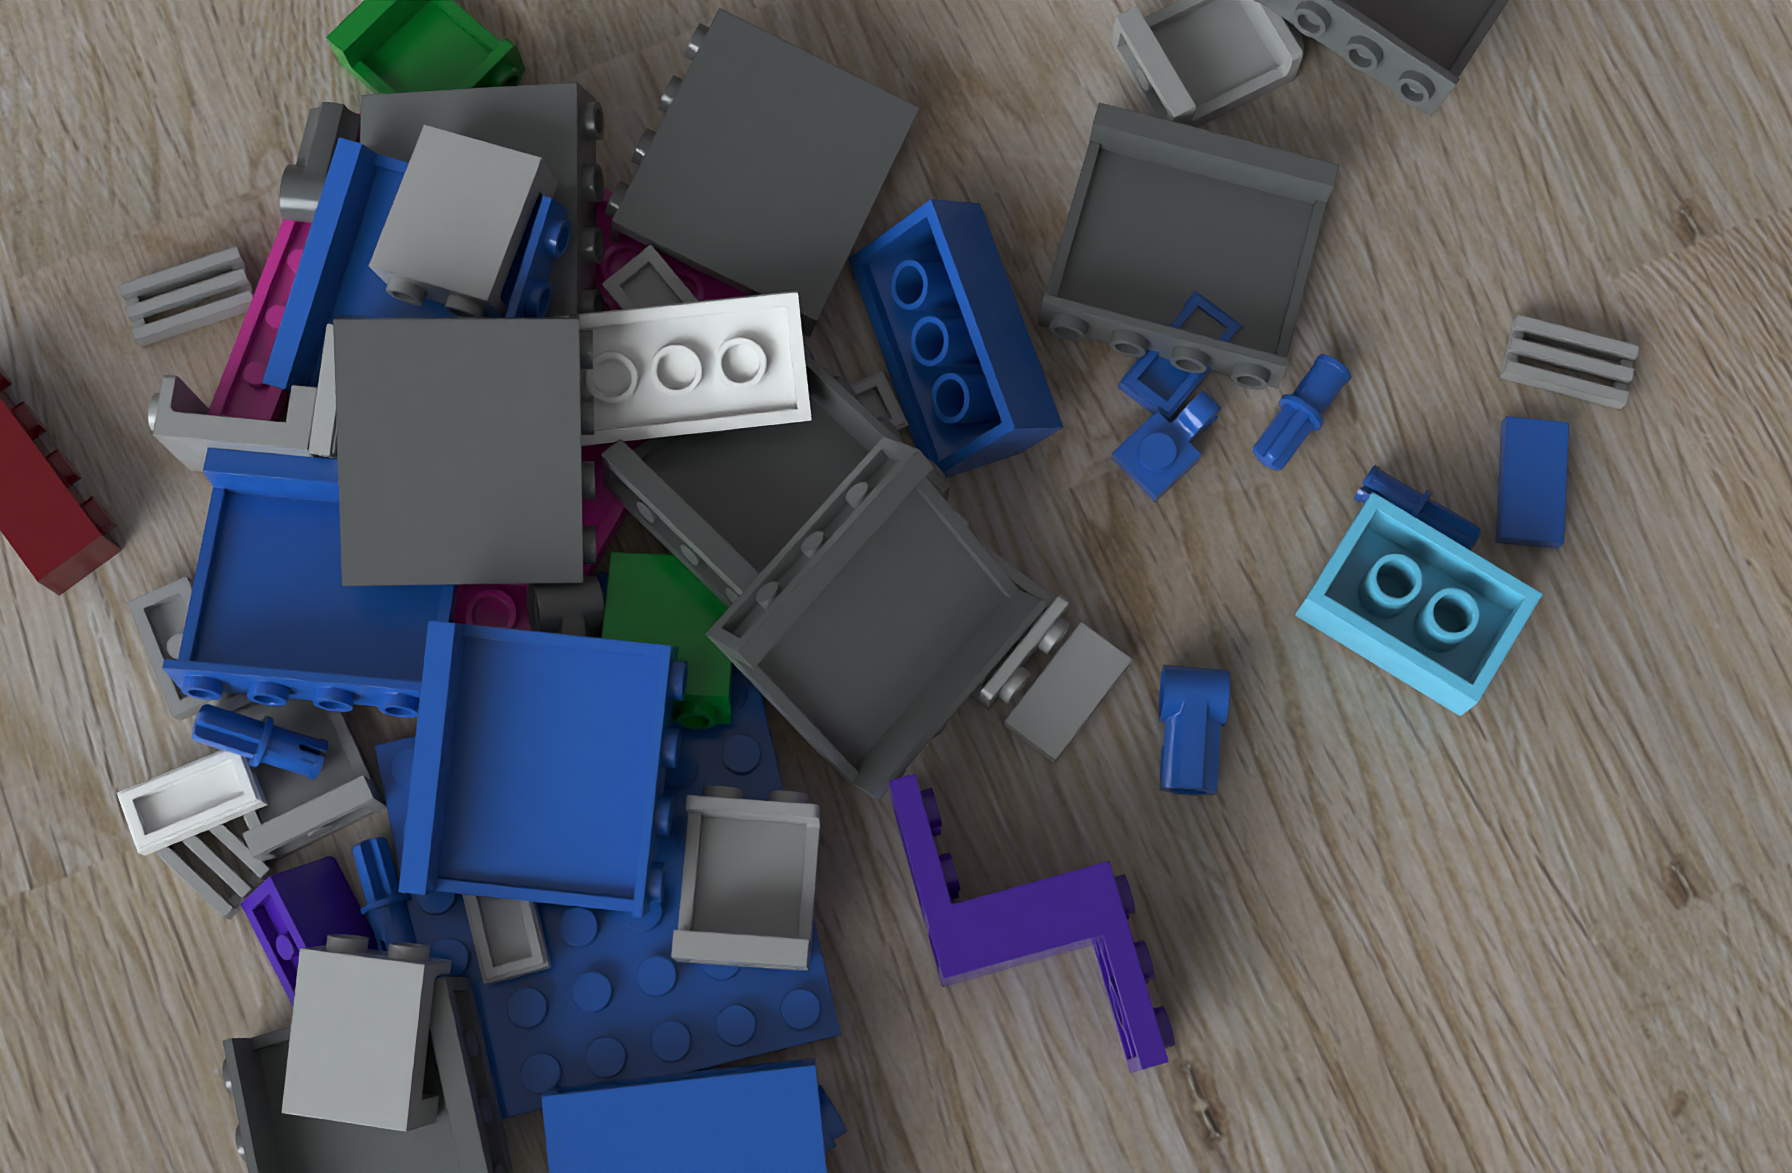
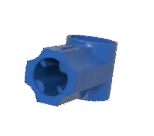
M1163 665L1158 705L1159 721L1164 722L1159 791L1189 796L1215 795L1217 793L1221 727H1225L1229 708V670Z

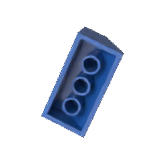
M930 199L848 258L904 416L909 424L914 444L926 458L933 461L941 469L946 478L1018 455L1063 428L980 203Z

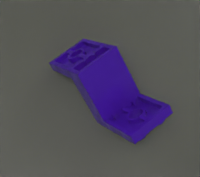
M915 774L889 780L892 808L942 987L1093 945L1129 1072L1133 1073L1169 1062L1165 1049L1175 1046L1173 1031L1164 1006L1153 1008L1146 984L1150 980L1155 979V973L1145 941L1133 942L1127 920H1129L1130 914L1135 913V905L1125 874L1114 876L1110 861L951 904V900L959 898L958 892L961 890L951 853L938 855L933 837L942 835L940 829L942 821L933 789L928 788L920 791Z

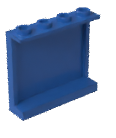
M338 138L262 383L290 393L292 385L318 388L327 324H333V319L338 315H367V317H456L444 309L445 304L425 298L423 305L417 306L392 297L385 291L387 284L369 267L409 162L377 154L361 143ZM543 196L542 200H536L501 292V300L508 307L505 317H544L549 309L552 299V284L547 281L554 258H561L565 254L572 231L571 222L567 220L569 211L550 197Z
M207 448L203 473L213 486L205 529L178 660L164 659L162 669L176 683L183 694L202 700H219L222 698V693L246 694L249 700L269 706L286 705L288 698L313 700V704L316 707L336 712L353 710V705L358 704L379 706V711L395 717L412 718L418 716L428 620L454 623L460 584L342 586L338 459Z
M428 620L398 892L426 895L433 891L616 910L632 912V917L643 918L651 912L652 902L661 903L664 896L667 864L666 862L656 861L659 835H669L674 809V796L663 794L666 767H677L681 744V728L671 727L673 700H684L688 679V661L678 660L679 646Z
M816 1057L549 1088L541 1096L549 1173H827Z

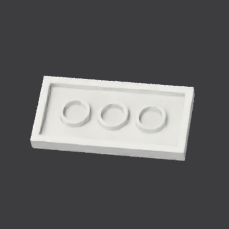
M797 291L579 314V330H593V370H580V396H594V435H581V446L613 443L620 439L622 441L811 421ZM569 315L556 316V317H569Z

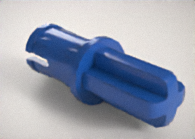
M1320 354L1291 395L1285 394L1278 402L1281 408L1253 446L1252 452L1261 464L1275 471L1283 469L1310 431L1320 430L1324 424L1322 415L1343 386L1352 378L1349 370L1341 362L1331 356Z
M1377 465L1372 467L1362 483L1364 484L1363 487L1359 488L1354 497L1355 501L1365 503L1371 493L1374 492L1470 551L1480 537L1481 530L1479 526L1430 499L1433 492L1427 489L1422 494L1380 470V467Z
M210 704L202 705L192 726V738L196 742L249 758V765L257 767L262 762L307 776V779L311 780L317 778L323 766L325 757L320 754H325L328 749V740L317 739L273 725V717L265 716L260 721Z
M375 837L357 843L353 846L352 852L367 905L360 908L362 916L368 915L378 947L377 950L388 951L390 942L417 943L407 908V901L412 900L411 894L398 892L399 880L387 840L384 837Z

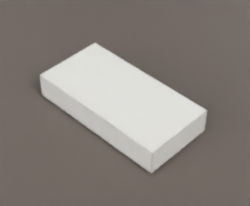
M220 750L118 792L117 795L137 852L146 856L268 805L255 769L248 763L249 758Z

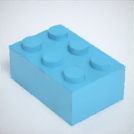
M1372 492L1350 524L1295 613V616L1455 714L1462 716L1479 702L1543 594Z

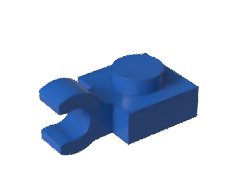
M1202 391L1182 410L1172 423L1157 411L1112 453L1111 459L1156 502L1200 461L1202 454L1191 443L1218 419L1216 414L1221 410V407L1205 391Z

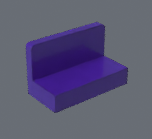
M327 856L269 876L241 903L292 1006L294 1005L300 948L326 945L327 935L329 934L368 937V949L377 950L378 948L373 930L366 917L361 915V907L336 859L332 856Z

